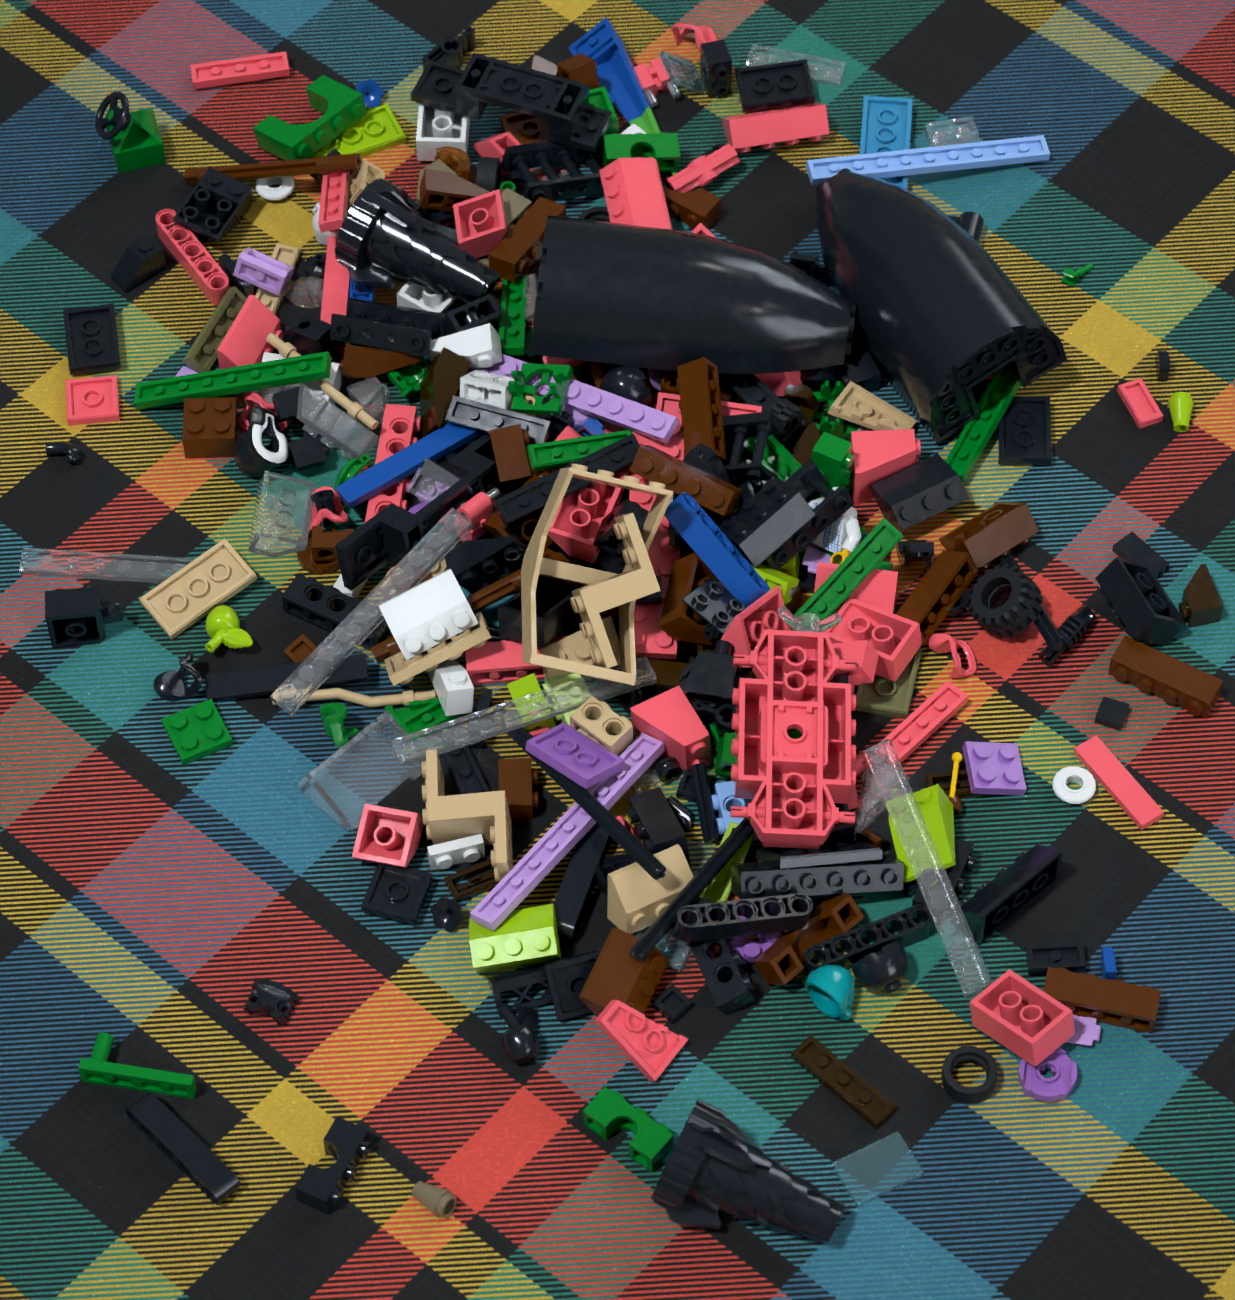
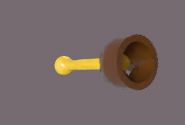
M960 752L952 754L954 764L950 794H946L953 804L954 817L959 816L962 809V802L955 795L959 762L963 759Z

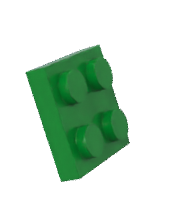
M212 699L161 719L162 725L183 766L233 746V740Z

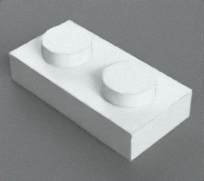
M482 834L427 846L431 870L438 868L447 869L455 864L471 863L485 857Z

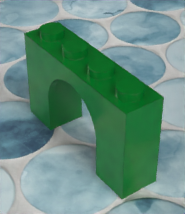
M322 75L306 87V92L311 108L324 113V115L311 123L302 125L289 124L269 115L253 127L258 147L285 161L310 158L367 114L362 93Z

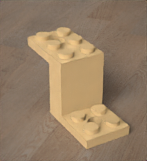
M634 513L615 517L616 523L613 524L617 539H622L625 547L622 550L624 560L627 565H631L632 569L572 591L573 597L570 598L574 612H579L582 623L579 624L584 639H589L591 649H588L590 659L593 665L597 664L598 667L610 668L617 665L599 613L661 591Z
M437 749L426 750V761L421 762L422 776L425 778V785H422L423 802H426V808L422 809L423 824L426 825L427 839L432 840L433 845L482 834L484 846L493 845L494 850H491V864L494 867L495 881H501L513 868L512 821L505 790L445 796L444 776Z

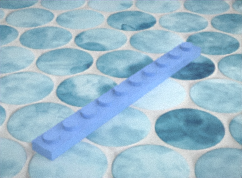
M1044 135L813 159L807 160L806 169L813 186L827 181L844 168L875 178H888L1047 161L1050 157V151Z

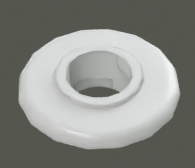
M292 176L263 178L256 181V191L261 197L268 200L286 198L295 188ZM274 184L281 185L278 188H270Z
M1068 766L1055 774L1052 788L1056 796L1062 801L1070 804H1080L1093 797L1096 791V781L1093 775L1086 769L1079 766ZM1075 782L1078 783L1081 786V788L1078 790H1072L1067 787V784Z

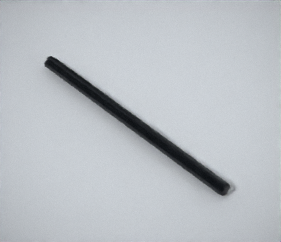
M497 704L495 707L492 706L490 708V718L654 880L665 876L666 867L587 789L525 750L526 742L534 737L502 705Z
M747 818L742 820L630 950L632 958L638 962L645 959L674 925L679 909L683 906L691 905L754 833L750 820Z

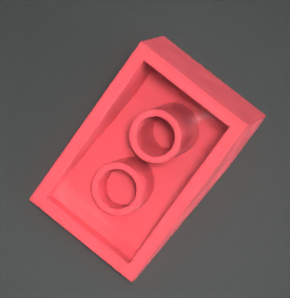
M848 597L824 630L832 644L868 640L879 655L875 674L896 682L922 645L919 623Z

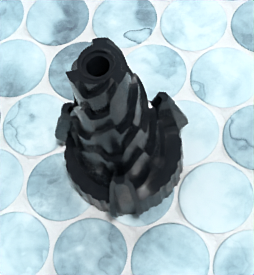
M379 178L368 184L356 198L342 223L335 247V258L338 260V263L348 269L350 278L356 283L392 290L396 285L393 279L394 276L420 286L429 287L442 295L445 291L466 303L488 294L492 295L500 273L478 262V257L457 246L455 240L438 231L432 222L421 217L419 212L408 206V195L405 190L385 179Z
M697 1099L650 1198L653 1199V1203L666 1208L669 1220L677 1224L719 1229L722 1222L719 1212L722 1211L744 1222L746 1219H750L775 1232H779L781 1229L789 1234H796L811 1241L829 1242L845 1204L821 1193L810 1182L788 1172L790 1167L764 1154L765 1150L753 1145L735 1123L724 1116L725 1111Z

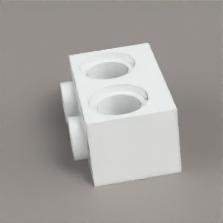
M475 370L460 377V397L510 410L514 396L510 392L508 382L515 380L512 377Z

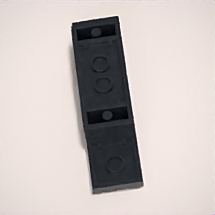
M473 53L464 70L430 60L411 93V101L476 120H480L488 104L547 120L549 141L595 153L612 120L611 111L589 105V85L477 53Z
M482 435L448 461L453 485L418 512L413 514L391 503L335 545L344 587L352 591L389 562L413 573L459 538L457 524L460 521L456 520V510L462 503H466L479 492L488 493L493 488H497L500 491V495L494 500L503 496L490 436Z

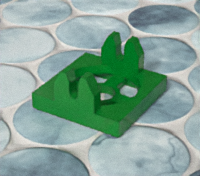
M523 363L521 371H511L512 378L515 380L508 382L510 392L514 396L510 408L511 411L522 414H558L561 416L573 368L570 365ZM543 373L541 381L537 382L534 386L527 385V382L533 376ZM551 375L553 376L556 383H549ZM541 386H549V391L546 395L537 396V390ZM524 394H533L536 398L535 404L531 405L526 402ZM552 395L554 396L549 402L544 404V401L548 400Z
M825 381L821 385V392L812 391L819 403L828 402V408L823 412H816L812 423L815 422L820 436L823 432H827L842 439H851V431H858V424L848 421L844 425L843 421L847 420L836 417L835 421L831 422L829 417L825 416L831 405L844 390V385L841 381L836 382L834 389L830 388L829 381Z

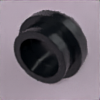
M630 686L622 691L620 703L626 712H631V707L648 700L649 696L639 687Z

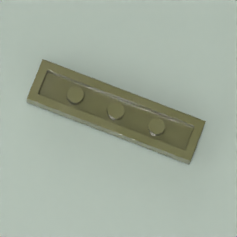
M235 286L228 288L183 359V362L190 369L198 373L210 370L218 357V347L247 300Z

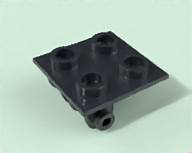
M712 577L682 600V602L707 622L704 628V636L707 639H716L720 633L723 635L734 617L747 608Z

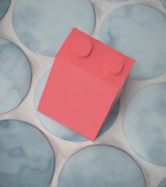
M914 429L851 431L852 454L855 456L851 466V470L854 471L851 480L854 505L862 504L874 498L869 486L919 463L918 455L921 454L920 439H915Z
M680 686L674 687L630 708L633 737L636 739L641 733H644L664 742L665 751L660 757L663 759L675 757L682 771L683 769L691 771V767L694 764L704 763L707 767L712 763L710 735Z

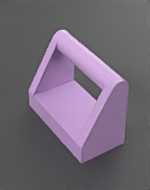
M248 247L239 255L233 276L279 296L295 268Z

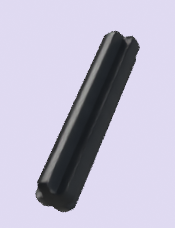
M704 763L694 764L691 767L703 841L707 844L715 843L718 841L719 836L707 768Z

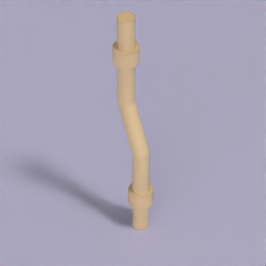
M270 333L266 337V341L275 347L283 358L302 356L297 352L296 347L289 342L285 343L275 334ZM327 379L315 380L325 394L346 409L347 414L354 420H360L371 430L378 426L379 422L366 413L362 405L358 402H352L334 388Z
M302 688L293 689V692L272 694L273 705L294 703L296 706L306 705L308 701L340 699L370 708L404 704V707H409V702L427 701L431 698H437L435 690L422 692L405 690L403 694L371 697L341 688L305 691Z

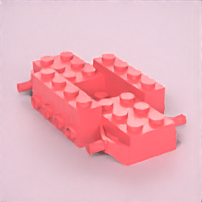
M765 629L750 655L733 654V665L752 667V671L757 679L740 678L738 688H733L732 705H736V713L732 714V730H735V739L732 738L731 755H735V764L731 765V781H734V798L753 799V801L748 803V807L731 805L730 818L737 817L750 820L759 840L763 842L762 847L819 849L820 845H823L835 824H855V812L839 811V808H836L834 803L846 804L850 787H855L856 770H851V761L855 762L856 745H851V736H855L856 719H851V711H855L856 694H851V684L830 683L835 672L839 670L855 672L856 660L839 659L829 636L825 632ZM798 729L802 736L798 739H793L788 736L787 731Z

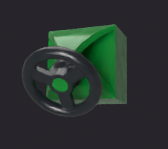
M113 92L106 96L97 110L95 128L101 138L109 140L118 174L165 164L164 146L153 108L129 112V101L125 94ZM118 99L121 101L122 109L117 107ZM110 104V107H109V110H108V112H107V114H106V117L103 119L105 110H106V108L108 107V105Z

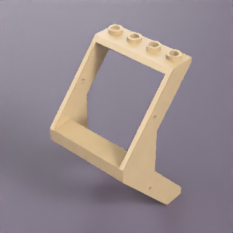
M572 464L571 468L560 469L523 558L521 568L523 663L626 685H634L636 679L634 632L636 600L618 606L621 671L537 654L536 587L538 577L542 575L589 585L617 575L616 573L543 558L548 532L572 477L656 496L641 530V536L647 552L673 496V491L666 490V484L650 481L649 485L640 484V479L624 475L622 480L613 478L614 473L610 471L598 470L596 474L587 472V466ZM626 564L623 572L631 570V565Z

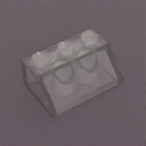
M301 384L299 387L297 419L305 424L302 429L314 437L320 434L322 436L320 441L332 449L335 445L340 448L338 453L348 460H351L353 457L360 459L362 455H368L379 439V436L305 384Z
M264 471L257 489L248 552L275 558L306 550L313 507L310 496L315 492L316 483Z

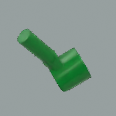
M1089 263L1076 271L1066 267L1063 271L1065 276L1061 281L1070 286H1075L1079 277L1093 269V265Z

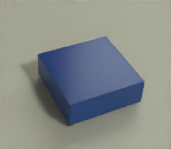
M1102 947L1100 957L1102 978L1109 980L1116 979L1117 973L1114 949L1112 947Z

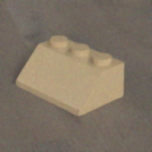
M678 844L653 854L666 867L663 878L660 877L658 880H654L637 862L608 874L607 918L618 929L633 934L651 926L694 877L682 848Z

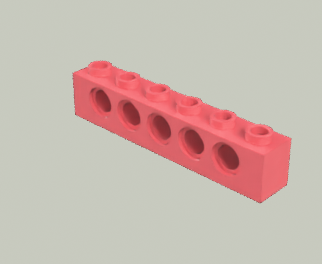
M385 405L375 465L418 441L416 432H421L422 418L417 417L416 406ZM409 476L369 498L365 523L391 503L407 510L408 501L405 500V495H410L411 479H408Z

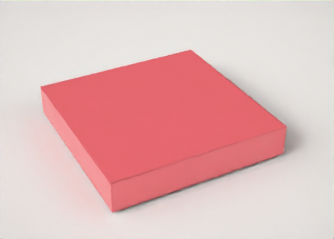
M117 375L65 380L68 426L120 421Z

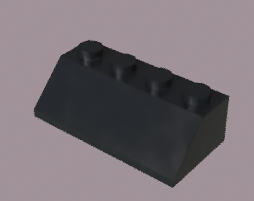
M1035 845L1029 851L1024 850L1010 867H1003L997 873L994 880L989 884H982L971 899H965L957 906L955 925L978 946L981 945L1058 881L1063 851L1057 847Z

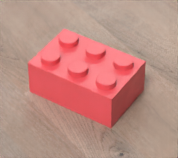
M1010 969L969 1002L972 1025L1034 1067L1075 1034L1073 1011Z

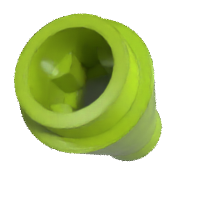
M1187 392L1173 393L1168 401L1173 429L1176 432H1186L1189 430L1194 401Z

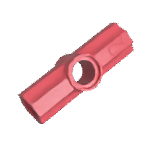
M727 144L708 156L703 155L692 161L684 170L666 179L667 187L669 190L681 193L691 192L697 187L702 188L717 179L721 173L739 164L738 154L730 144Z

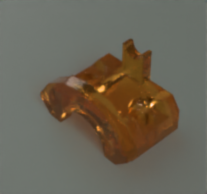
M446 146L437 148L435 161L440 159L459 177L470 182L471 162L469 156L463 150L456 147Z

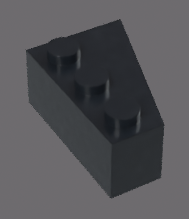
M657 787L628 796L630 808L626 809L630 824H635L637 837L640 841L642 840L643 845L652 854H656L678 844L682 848L692 872L686 834L661 788Z

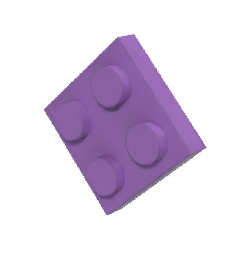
M965 741L962 750L971 794L1024 795L1027 789L1016 743Z

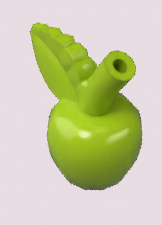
M216 606L207 616L205 629L208 636L212 638L205 644L208 652H214L222 643L234 649L253 645L251 636L246 631L239 629V618L235 610L230 606Z

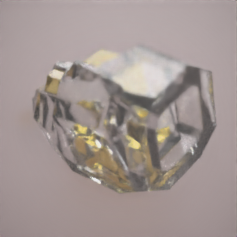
M310 276L309 278L300 277L297 280L288 281L282 291L287 299L297 306L306 308L319 307L322 303L324 279Z

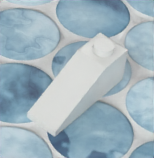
M488 323L431 340L430 355L426 356L432 361L445 347L471 361L469 367H490L495 363L502 362L500 335Z
M447 659L439 663L436 669L428 672L446 716L472 712L474 687L464 667L455 660Z

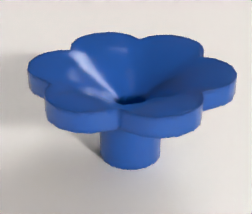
M368 79L366 82L359 81L356 84V91L362 93L366 109H369L371 106L378 107L380 105V98L383 96L384 91L380 86H377L375 80Z

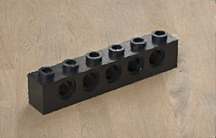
M882 855L880 860L779 869L764 862L732 864L731 891L739 899L795 893L812 896L903 890L904 862L895 855Z

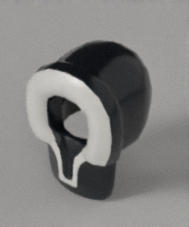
M253 407L250 410L248 430L237 438L234 458L236 465L242 473L250 477L259 478L270 474L277 466L285 462L288 458L289 447L285 435L280 432L277 416L268 409ZM262 435L270 437L272 443L264 447L262 445Z

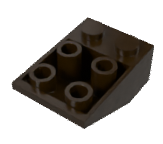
M445 347L429 364L420 383L421 439L447 424L445 418L453 395L460 397V393H458L460 390V377L471 373L468 371L471 361Z

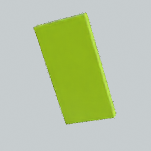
M385 104L367 110L366 115L310 158L326 156L334 148L341 155L358 153L363 158L407 143L406 136L389 105Z

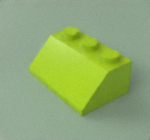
M554 904L513 910L494 931L472 921L470 917L469 942L473 969L478 974L562 959Z

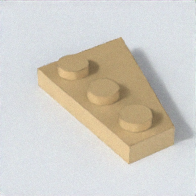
M852 381L848 383L827 413L872 430L913 429L917 422L916 419Z

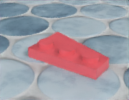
M611 1000L595 1020L598 1026L649 1081H656L688 1041L686 1037L668 1030V1027L653 1022L641 1012L619 1000Z

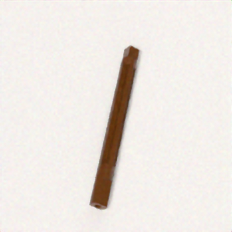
M355 153L210 168L240 181L359 171L362 161L360 155ZM209 167L186 168L183 177L188 186L197 185Z
M549 554L543 557V558L551 559V557H550ZM521 569L466 597L473 613L475 614L521 590ZM539 575L538 580L545 576ZM394 636L370 648L378 664L384 662V659L401 652Z

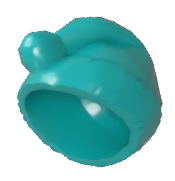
M824 965L810 972L805 985L811 1000L819 1011L831 1018L839 1017L846 1021L852 1016L851 1005L855 996V981L850 971L840 965Z

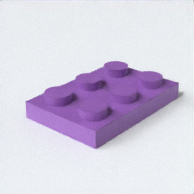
M565 722L526 742L525 750L585 789L624 768L625 760Z

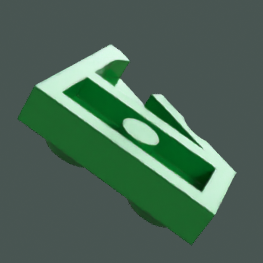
M438 697L427 701L409 702V707L393 709L392 705L384 707L385 715L412 746L459 720L458 714L445 715Z

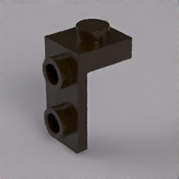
M787 384L784 391L785 396L791 403L804 411V418L801 420L802 425L798 427V433L793 435L794 438L789 440L787 445L795 447L808 425L812 423L820 403L812 393V389L808 386Z

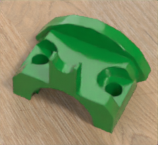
M422 357V361L408 365L399 372L392 370L388 373V379L401 392L403 398H414L420 395V383L429 364Z
M325 703L319 708L326 735L332 736L335 747L349 742V736L359 733L356 726L344 729L343 719L348 715L344 704Z

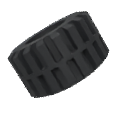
M1004 564L1003 567L1000 565L994 566L993 570L988 569L984 572V576H979L976 580L977 584L972 586V594L968 596V601L970 602L968 608L972 617L989 633L998 638L1004 636L1008 639L1013 634L1015 636L1021 635L1022 630L1025 629L1027 631L1030 628L1029 625L1032 622L1035 623L1038 618L1036 615L1042 609L1039 604L1043 602V597L1040 595L1041 590L1037 584L1018 567H1012L1010 564Z

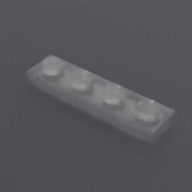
M752 44L746 61V67L807 59L811 81L841 86L846 71V62Z

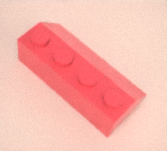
M820 103L722 118L728 144L736 149L737 153L751 151V146L760 145L761 149L773 148L776 142L784 141L785 145L798 144L801 138H808L809 141L823 140V135L830 134L826 105Z
M618 158L599 170L610 222L672 229L655 158Z
M631 466L614 473L613 478L623 480L624 475L630 476L629 470ZM594 483L563 498L548 536L569 556L595 564L601 550L593 545L603 519L620 504L626 489Z

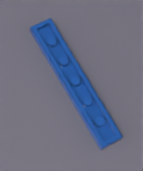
M448 423L335 487L336 492L345 504L352 509L477 438L483 432Z

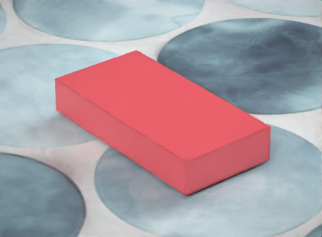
M1142 378L1118 385L1117 392L1139 429L1163 421V414Z

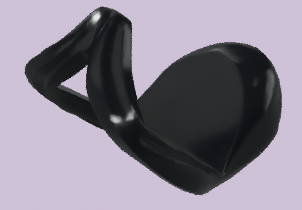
M189 650L186 656L179 661L181 666L179 670L166 671L155 678L153 688L162 699L177 701L194 696L200 690L202 678L198 670L190 665L194 659L192 651ZM186 671L195 678L189 688L185 684Z

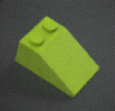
M939 784L888 802L889 826L898 859L904 862V883L956 865L953 804Z

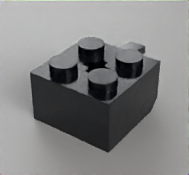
M99 586L45 591V619L52 648L100 644L106 638L105 624L122 621L124 618L122 601H102Z

